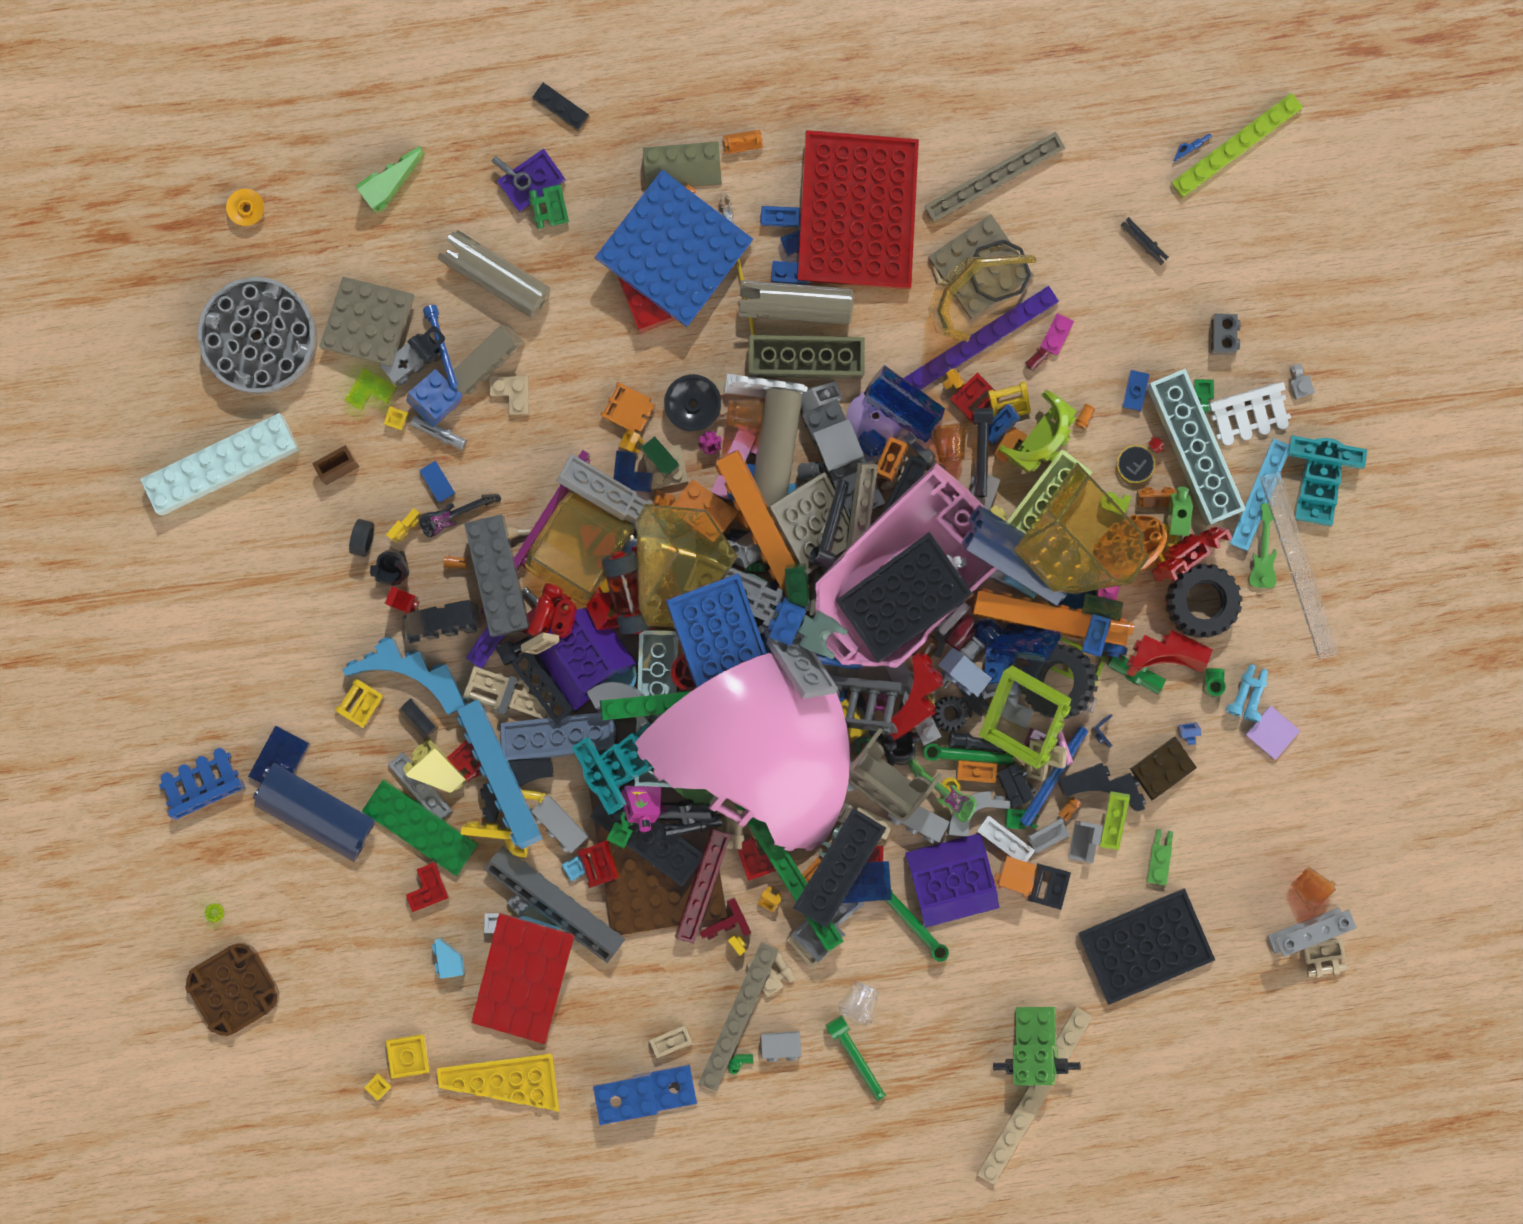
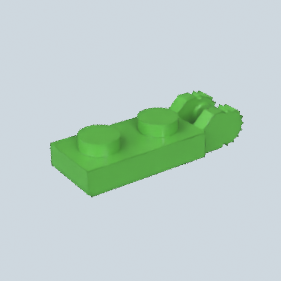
M1156 829L1154 843L1151 846L1147 882L1167 885L1173 831L1167 832L1166 844L1163 846L1159 845L1162 834L1161 829Z

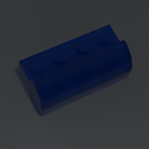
M883 365L864 391V400L870 406L880 410L886 417L891 418L900 427L908 430L917 439L925 443L931 438L933 428L944 415L945 408L886 365Z

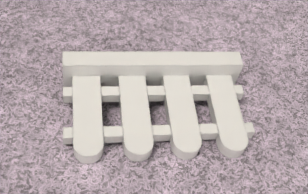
M734 374L725 375L724 394L765 399L766 389L769 388L786 389L801 394L807 392V387L800 383Z
M1277 382L1209 402V411H1214V415L1211 416L1212 421L1216 420L1220 433L1216 435L1217 439H1221L1224 445H1231L1234 442L1233 435L1239 434L1242 439L1248 440L1252 437V429L1257 428L1258 432L1264 435L1270 432V424L1276 423L1279 429H1286L1291 415L1290 413L1286 414L1283 403L1286 396L1281 395L1280 392L1286 390L1284 382ZM1268 395L1269 399L1263 400L1262 396ZM1250 400L1251 404L1245 406L1244 402ZM1271 404L1274 418L1268 419L1265 405ZM1232 405L1233 410L1226 411V407ZM1252 409L1256 423L1250 425L1246 411ZM1231 415L1235 416L1238 427L1234 430L1231 429L1228 418Z

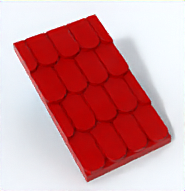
M499 913L471 1023L546 1044L575 935L560 931V927L526 916L516 918Z

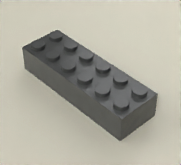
M837 399L802 414L804 424L823 463L824 460L813 433L847 420ZM865 458L828 471L826 467V472L834 489H836L838 480L849 482L843 504L849 519H851L858 463H866ZM875 484L872 511L885 504L877 484Z
M500 514L464 523L490 636L494 638L527 630L530 623L505 517Z

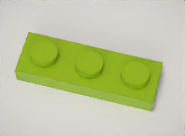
M1110 791L1100 847L1119 850L1130 799L1129 794Z

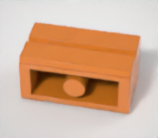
M889 437L877 464V477L892 483L894 482L908 450L907 443Z

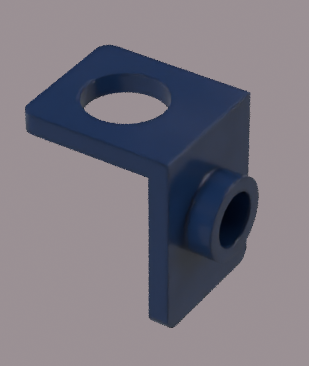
M1108 714L1092 727L1100 744L1104 743L1108 748H1111L1113 745L1100 731L1099 727L1113 716L1112 714Z

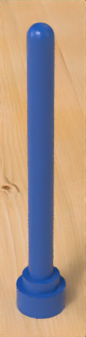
M437 305L424 307V317L430 321L431 326H436L441 331L437 320L439 318ZM433 332L436 342H438L439 336L437 333ZM443 342L438 349L450 386L456 389L458 383L445 342Z

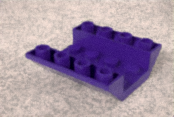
M587 607L577 610L569 636L559 638L557 644L538 654L574 710L590 700L587 691L600 685L617 672L622 676L636 665V662L613 628L597 630ZM563 624L558 626V630L563 627ZM550 628L548 634H553L551 628Z
M980 833L905 852L925 928L1000 908L995 882Z

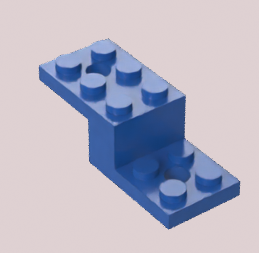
M690 1064L636 1074L629 1079L593 1085L600 1125L656 1115L661 1110L697 1104ZM672 1082L680 1085V1090L677 1093H672L669 1090V1085ZM614 1096H618L621 1099L622 1103L618 1107H614L610 1103L611 1098Z

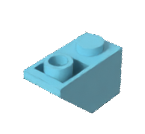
M442 938L435 939V943L432 944L433 954L437 955L438 963H435L436 974H439L440 979L464 975L463 954Z

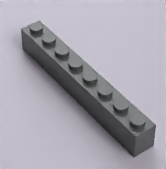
M503 845L484 870L562 930L574 934L575 940L604 962L608 963L625 941L618 932L590 913L588 909L582 907L571 896L561 891L558 886L544 878L541 873L535 871L525 861L512 855Z

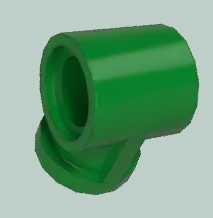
M1205 668L1203 690L1206 695L1216 697L1225 692V669ZM1212 682H1216L1219 686L1216 693L1210 689Z

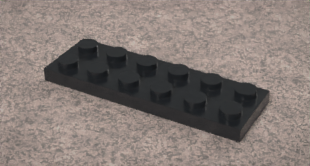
M600 802L589 817L610 832L615 822L621 824L620 817L625 811L624 807H622L613 814L608 815L602 802ZM658 819L654 823H650L651 830L647 832L639 830V823H633L629 826L628 829L632 830V833L626 845L680 886H683L699 865L703 853L679 835L665 837L664 833L666 832H663L664 824Z
M853 808L793 909L827 929L887 828Z

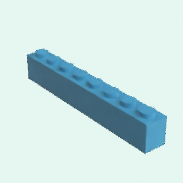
M476 700L457 709L460 715L457 719L461 727L465 726L467 733L464 735L468 743H472L474 746L472 753L475 759L480 760L482 764L479 768L482 775L487 777L490 782L487 786L491 794L495 793L497 797L495 804L498 810L503 811L505 815L502 819L505 826L510 828L513 833L510 837L514 845L524 849L542 840L543 837L483 705L479 700Z

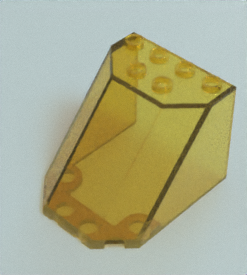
M645 504L636 519L639 609L647 626L674 627L665 600L724 579L738 556L707 510Z

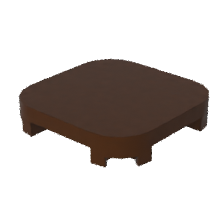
M236 943L228 946L193 967L186 978L185 986L187 993H190L208 1024L207 1028L220 1036L234 1034L271 1012L279 1001L280 993L277 984L259 953L253 946L247 943Z

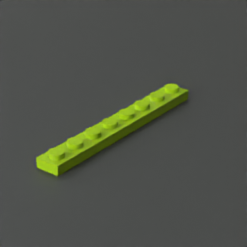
M1290 93L1172 181L1171 185L1181 198L1185 197L1299 112L1303 106L1293 93Z

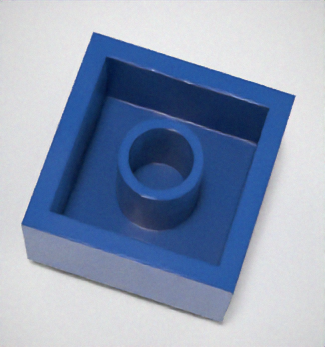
M434 369L408 392L406 402L434 427L460 404L462 394L457 389L451 388L450 383Z

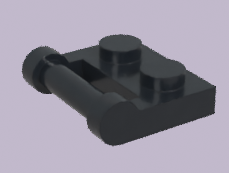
M1037 863L1034 885L1027 901L1062 910L1071 872ZM1046 871L1050 872L1044 898L1042 899L1038 895Z

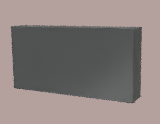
M510 676L498 709L499 713L505 715L508 713V706L518 685L519 678Z

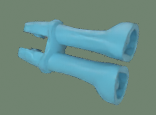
M1250 664L1241 677L1242 682L1236 699L1233 703L1226 706L1225 711L1241 717L1245 699L1251 686L1253 691L1242 718L1260 723L1261 714L1257 712V707L1262 691L1267 686L1268 670L1262 668L1258 679L1252 678L1255 665Z

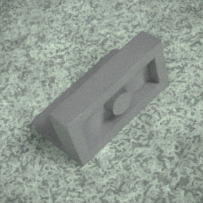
M1062 818L1026 836L1035 853L1070 835Z

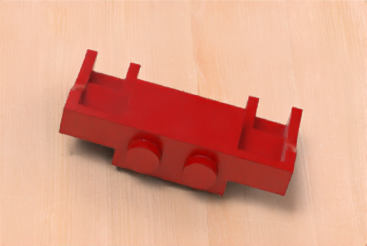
M1215 526L1203 531L1200 536L1194 534L1184 536L1183 540L1178 544L1169 547L1168 551L1163 554L1165 561L1160 562L1151 571L1155 581L1162 582L1164 579L1177 580L1175 572L1182 574L1187 572L1212 553L1209 547L1219 549L1221 547L1219 539L1232 540L1229 529Z

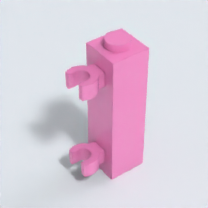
M748 429L738 430L728 454L739 449L745 462H747L750 453L757 456L758 446L754 445L756 437L753 436L754 432ZM718 475L711 492L729 502L730 497H727V490L724 485L726 480L723 475Z

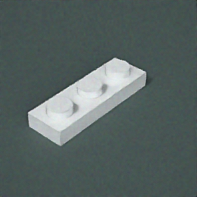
M987 816L977 829V832L1012 858L1027 862L1035 851L990 816Z

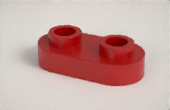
M569 599L561 600L555 610L551 630L553 634L559 635V638H565L570 635L576 617L577 606ZM564 606H568L567 610L563 611ZM563 624V627L558 630V626Z

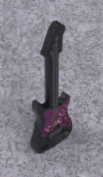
M499 494L481 495L482 498L452 511L451 509L455 506L453 503H450L439 511L421 514L418 517V521L424 534L427 537H433L444 528L456 525V521L451 519L480 506L500 502L501 496Z

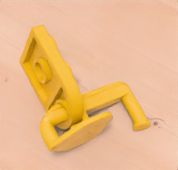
M521 790L525 799L536 800L539 803L542 802L545 793ZM469 821L461 827V835L505 839L507 848L512 855L527 858L529 846L524 849L516 848L510 837L513 834L510 828L499 827L500 824L488 823L486 826L480 825L479 821Z

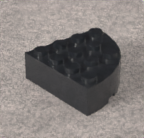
M470 600L444 604V608L430 607L402 616L406 641L409 640V643L421 642L420 638L428 640L439 639V635L447 637L457 636L460 631H464L466 634L478 632L477 628H482L479 607Z

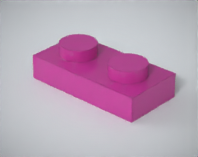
M1057 313L1040 348L1042 347L1047 352L1057 356L1074 321Z

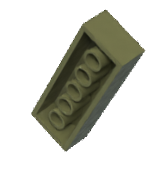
M750 335L748 339L749 377L862 379L865 375V337Z

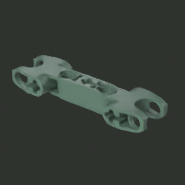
M745 573L749 576H752L756 579L768 583V588H771L772 584L754 574ZM772 605L771 609L775 610L777 606ZM817 610L813 619L804 615L803 623L797 631L804 635L799 645L813 653L833 659L835 654L827 648V637L834 632L846 636L848 630L832 617Z

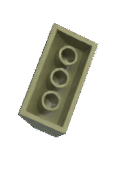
M719 142L643 147L646 190L661 170L665 171L683 186L687 184L691 187L722 184Z

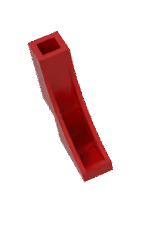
M1172 629L1168 635H1163L1160 642L1144 634L1141 640H1136L1132 648L1135 652L1134 655H1130L1126 663L1129 666L1126 674L1134 676L1143 668L1159 663L1179 664L1201 673L1208 665L1213 649Z
M923 652L912 657L914 668L913 686L905 705L891 719V723H894L898 729L897 733L891 732L890 734L893 740L902 737L936 714L934 704L931 700H927L926 696L944 685L942 682L943 677L939 671L934 670L930 657Z

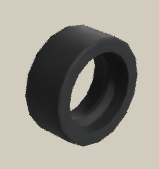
M363 519L356 521L350 537V554L361 557L367 556L374 536L375 526L373 522Z

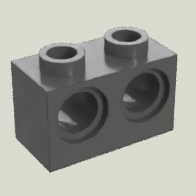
M1215 313L1211 317V355H1234L1240 349V339H1237V331H1240L1241 322L1238 320V314ZM1222 321L1229 322L1230 329L1223 328ZM1222 340L1229 341L1230 348L1223 347Z

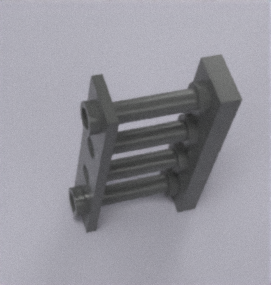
M830 676L838 687L836 691L838 698L842 690L851 693L845 718L847 728L873 731L881 728L882 734L897 733L898 729L894 723H891L895 699L898 696L904 697L905 688L902 683ZM868 693L869 699L865 719H854L858 694ZM879 694L888 696L883 722L872 721L876 699Z

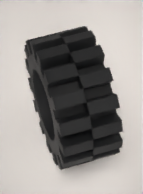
M956 696L938 699L939 701L934 703L936 714L933 715L936 727L941 728L940 730L954 731L962 728L963 724L967 722L965 718H968L969 715L966 714L968 708L964 707L966 705L965 702H961L962 699L956 698ZM947 706L954 708L956 712V717L952 721L946 720L943 715L944 709Z

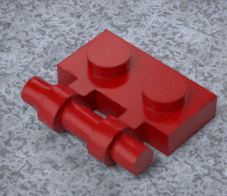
M466 739L446 758L459 772L466 767L469 772L464 778L469 782L474 777L477 778L480 775L479 772L481 770L479 767L482 764L479 762L475 767L472 766L471 762L475 759L472 753L474 746L472 743L469 744Z

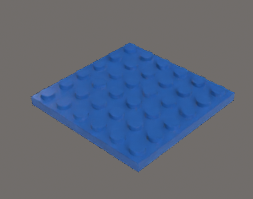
M661 170L594 259L687 328L751 244L753 238L665 171Z

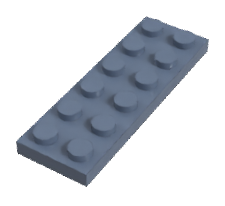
M601 712L566 716L558 724H555L552 718L501 723V747L508 762L575 755L572 747L586 737H590L598 752H606L616 744L615 719L601 720Z

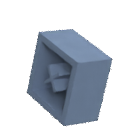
M954 648L948 652L938 665L943 669L941 673L969 696L973 693L978 697L992 680L990 676Z

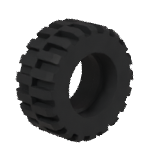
M1213 564L1195 565L1184 574L1179 573L1177 575L1178 579L1173 580L1169 584L1168 594L1165 596V601H1167L1166 612H1169L1171 616L1169 617L1170 621L1176 624V628L1179 631L1182 630L1185 632L1184 634L1195 636V638L1213 637L1227 631L1237 621V615L1242 609L1240 602L1243 601L1242 595L1239 594L1240 586L1234 582L1236 579L1233 575H1228L1227 570L1224 568L1220 569L1217 565ZM1199 583L1212 585L1220 595V609L1215 616L1209 619L1195 617L1187 607V593L1194 585Z
M1054 644L1053 646H1043L1042 650L1037 649L1034 652L1035 656H1029L1026 660L1028 665L1023 666L1022 671L1043 683L1048 670L1055 664H1065L1071 669L1074 676V685L1067 696L1071 698L1069 704L1071 709L1064 719L1079 715L1080 711H1085L1088 708L1087 704L1089 702H1093L1095 698L1092 696L1093 692H1097L1098 686H1095V681H1098V675L1094 674L1096 668L1094 664L1090 663L1091 659L1079 649ZM1026 687L1021 688L1022 694H1026V703L1032 705L1031 709L1045 717L1054 718L1058 705Z

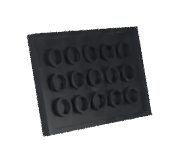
M928 532L835 601L878 663H881L974 594L933 535Z
M1185 888L1078 932V936L1108 1005L1215 961V957Z

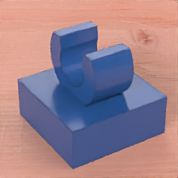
M1197 722L1178 725V732L1182 738H1185L1188 745L1196 744L1195 736H1202L1201 728Z

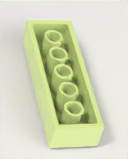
M1061 449L1006 522L1040 542L1092 474V471Z

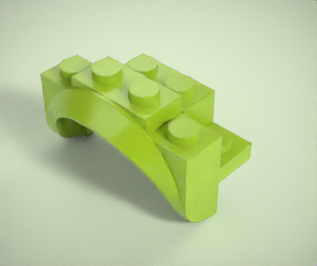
M1045 390L1041 396L1052 407L1017 451L1006 448L1003 445L998 449L999 452L1009 459V464L1013 467L1016 464L1027 474L1030 470L1034 472L1041 464L1038 461L1039 459L1044 463L1055 459L1059 453L1056 451L1060 445L1064 447L1071 437L1068 435L1071 430L1068 429V426L1070 427L1076 420L1074 415L1077 411L1048 390Z

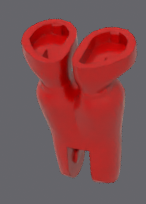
M545 583L542 595L537 601L535 615L528 628V633L533 638L541 633H548L552 626L557 604L563 599H572L567 594L562 593L563 590L554 584Z

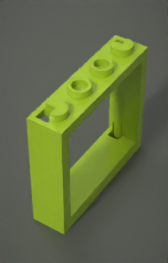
M1011 666L1003 671L979 736L1038 769L1044 764L1047 765L1051 758V755H1049L1050 751L1058 741L1056 736L1064 726L1063 719L1071 709L1069 706L1071 698L1018 668ZM1014 681L1058 705L1039 754L996 729Z

